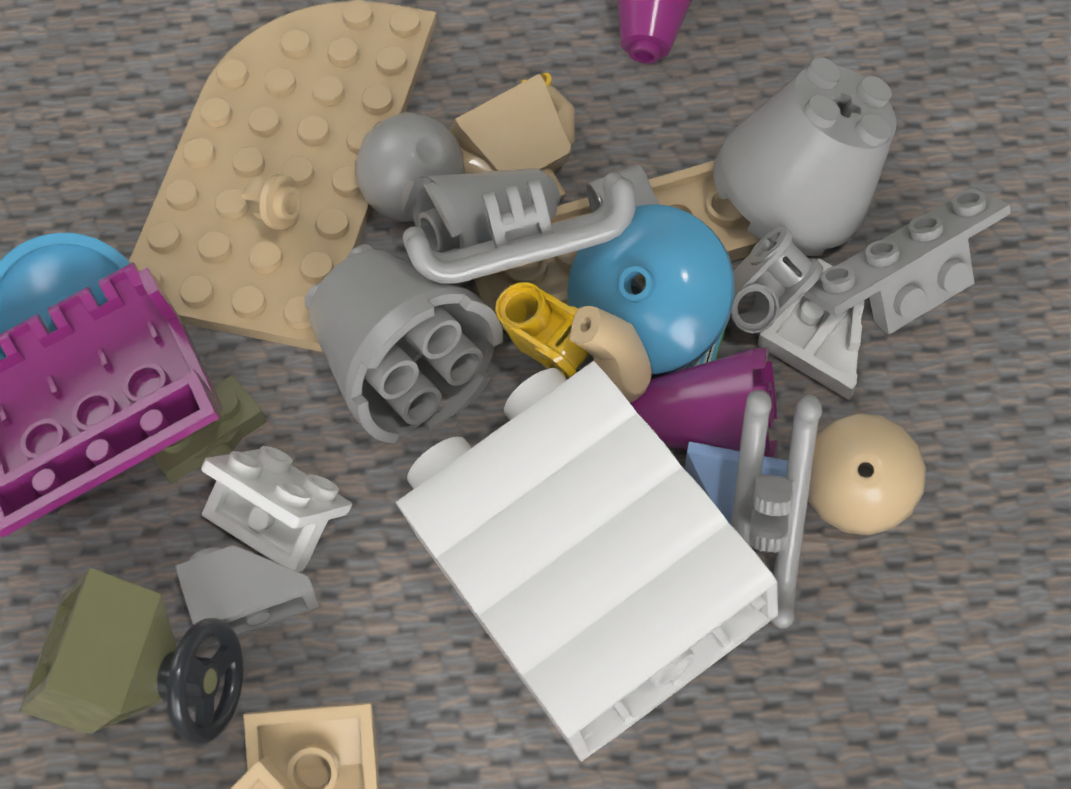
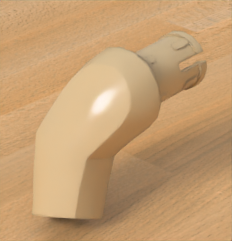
M593 306L579 308L572 323L570 340L594 357L595 363L612 380L628 402H634L646 392L652 373L647 352L635 328L627 321Z

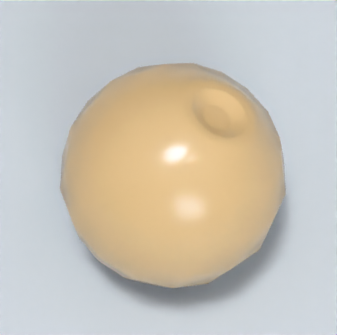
M855 413L834 419L816 435L808 502L823 521L846 533L872 535L895 528L913 513L924 493L926 466L919 445L903 426L882 415Z

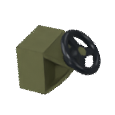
M90 567L60 599L19 711L76 731L92 734L166 701L170 720L179 736L192 744H206L217 738L226 729L237 708L243 683L241 645L236 633L228 623L218 618H206L191 626L181 638L178 646H176L162 594ZM214 637L218 640L221 646L212 658L195 656V652L205 639ZM225 673L222 695L214 712L215 695L219 689L220 678ZM187 704L196 705L195 723L190 716Z

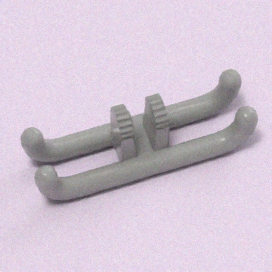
M759 389L750 392L746 400L731 526L751 548L754 547V549L766 551L767 553H776L773 576L777 580L778 616L771 621L776 627L782 629L789 627L794 621L797 576L818 421L822 414V405L819 399L812 395H805L798 400L793 420L786 477L762 474L769 412L772 404L769 394Z

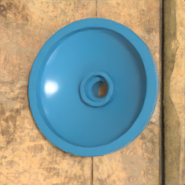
M653 204L636 206L631 224L620 236L606 243L578 250L568 280V306L578 309L584 306H593L632 324L647 352L651 364V376L663 375L683 369L694 363L717 342L728 323L732 311L735 281L732 264L723 243L703 221L675 207ZM644 275L646 286L641 293L634 295L631 291V282L636 276Z
M76 233L46 234L18 245L0 260V334L36 314L41 316L50 333L58 328L47 308L87 286L90 287L100 305L108 302L98 281L131 262L110 245L96 238ZM0 345V360H1V359L7 357V355L5 354L4 350L2 349V347H1V345Z

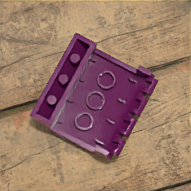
M132 262L100 279L98 284L108 302L102 305L99 304L92 290L87 286L47 308L58 328L51 333L41 316L36 314L0 334V345L7 357L0 360V536L2 538L220 418L223 406L193 342L162 286L148 267L139 271L136 264Z

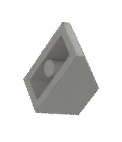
M235 545L223 549L218 547L203 549L192 555L189 561L175 565L193 625L206 618H218L228 623L238 637L320 607L309 576ZM208 637L202 644L206 649L219 644V642L214 637Z

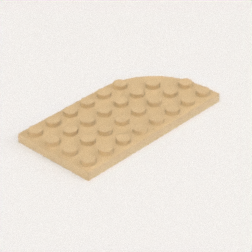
M363 0L311 6L276 18L259 27L243 38L221 59L208 77L199 95L129 260L131 263L134 262L139 271L148 267L151 273L156 276L183 324L322 352L311 327L310 311L305 306L306 294L311 287L322 282L334 267L347 259L349 253L360 244L372 206L364 199L356 182L355 161L364 136L379 121L406 112L437 23L436 12ZM282 174L288 175L295 180L301 194L302 205L299 214L291 225L285 229L271 228L262 219L255 217L253 212L259 203L243 199L241 196L251 178L258 177L268 180L273 175Z

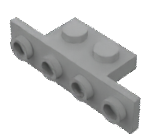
M976 188L959 192L951 200L925 215L914 218L901 229L882 240L869 244L866 249L844 262L823 271L818 281L804 296L835 317L870 297L874 321L885 333L891 334L975 284L968 239L1011 214L1010 205Z

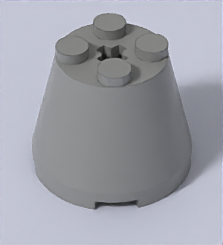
M815 58L807 68L796 75L728 135L718 151L713 165L714 183L720 199H730L735 208L751 223L747 231L760 240L776 228L786 226L793 234L792 242L805 256H821L825 249L842 245L845 242L849 243L866 219L896 131V116L889 102L892 96L891 89L878 77H863L850 69L837 66L827 58Z
M368 244L359 245L349 253L347 259L334 267L322 282L311 287L305 297V306L310 311L311 327L351 414L372 437L379 441L395 444L399 436L407 435L423 423L426 424L430 431L477 400L491 380V377L485 371L490 363L495 346L503 343L502 326L495 312L471 291L454 283L440 284L428 280L414 268L412 263L383 250H375ZM440 389L448 394L447 402L441 412L434 414L441 403L442 395L438 390Z

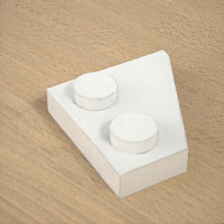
M818 258V261L823 266V271L832 267V265ZM803 294L775 320L771 327L760 333L758 346L761 348L768 347L769 353L849 400L854 394L858 374H856L861 342V316L864 300L835 317L805 298Z

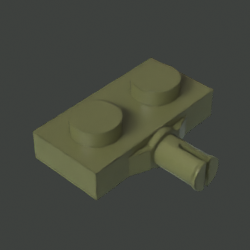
M233 374L214 386L223 406L219 419L150 456L170 484H173L192 470L202 467L205 458L230 454L243 437L267 422L261 408Z

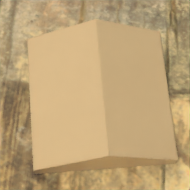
M372 702L248 712L244 714L248 770L258 760L268 756L297 789H379L378 747Z

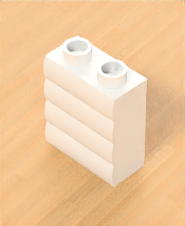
M594 361L569 379L559 369L549 368L525 380L514 390L504 406V414L510 420L474 447H471L463 437H452L428 449L416 460L409 470L407 480L413 490L395 502L420 542L580 761H583L620 735L778 616L777 580L740 534L728 523L702 488L682 468L657 434L637 414L612 380Z

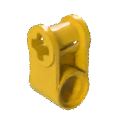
M528 282L511 285L500 294L495 307L497 318L514 345L521 352L541 363L546 369H559L567 379L577 373L576 369L589 355L587 351L570 340L571 327L578 308L566 305L536 285Z

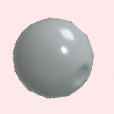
M404 112L379 121L364 136L355 161L356 182L364 199L379 214L396 222L414 223L412 210L404 213L402 210V193L405 184L412 179L422 176L465 173L464 154L454 134L442 122L423 113Z

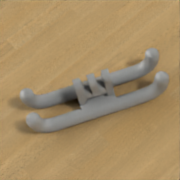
M616 172L609 173L603 180L604 201L597 211L551 224L542 185L538 178L527 181V192L531 199V205H522L517 185L504 188L509 211L500 213L499 201L494 191L482 193L493 237L491 241L451 252L440 253L430 247L424 231L415 226L406 229L403 234V243L414 268L426 279L440 284L460 283L603 244L620 236L631 224L636 210L635 189L633 183L623 178L621 174Z

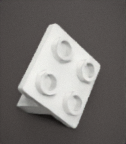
M262 446L256 450L232 451L230 454L205 458L201 471L217 481L201 515L272 561L297 572L303 571L307 566L328 520L347 515L352 507V502L337 494L339 488L333 482L318 475H306L291 465L293 460L289 455L276 448Z

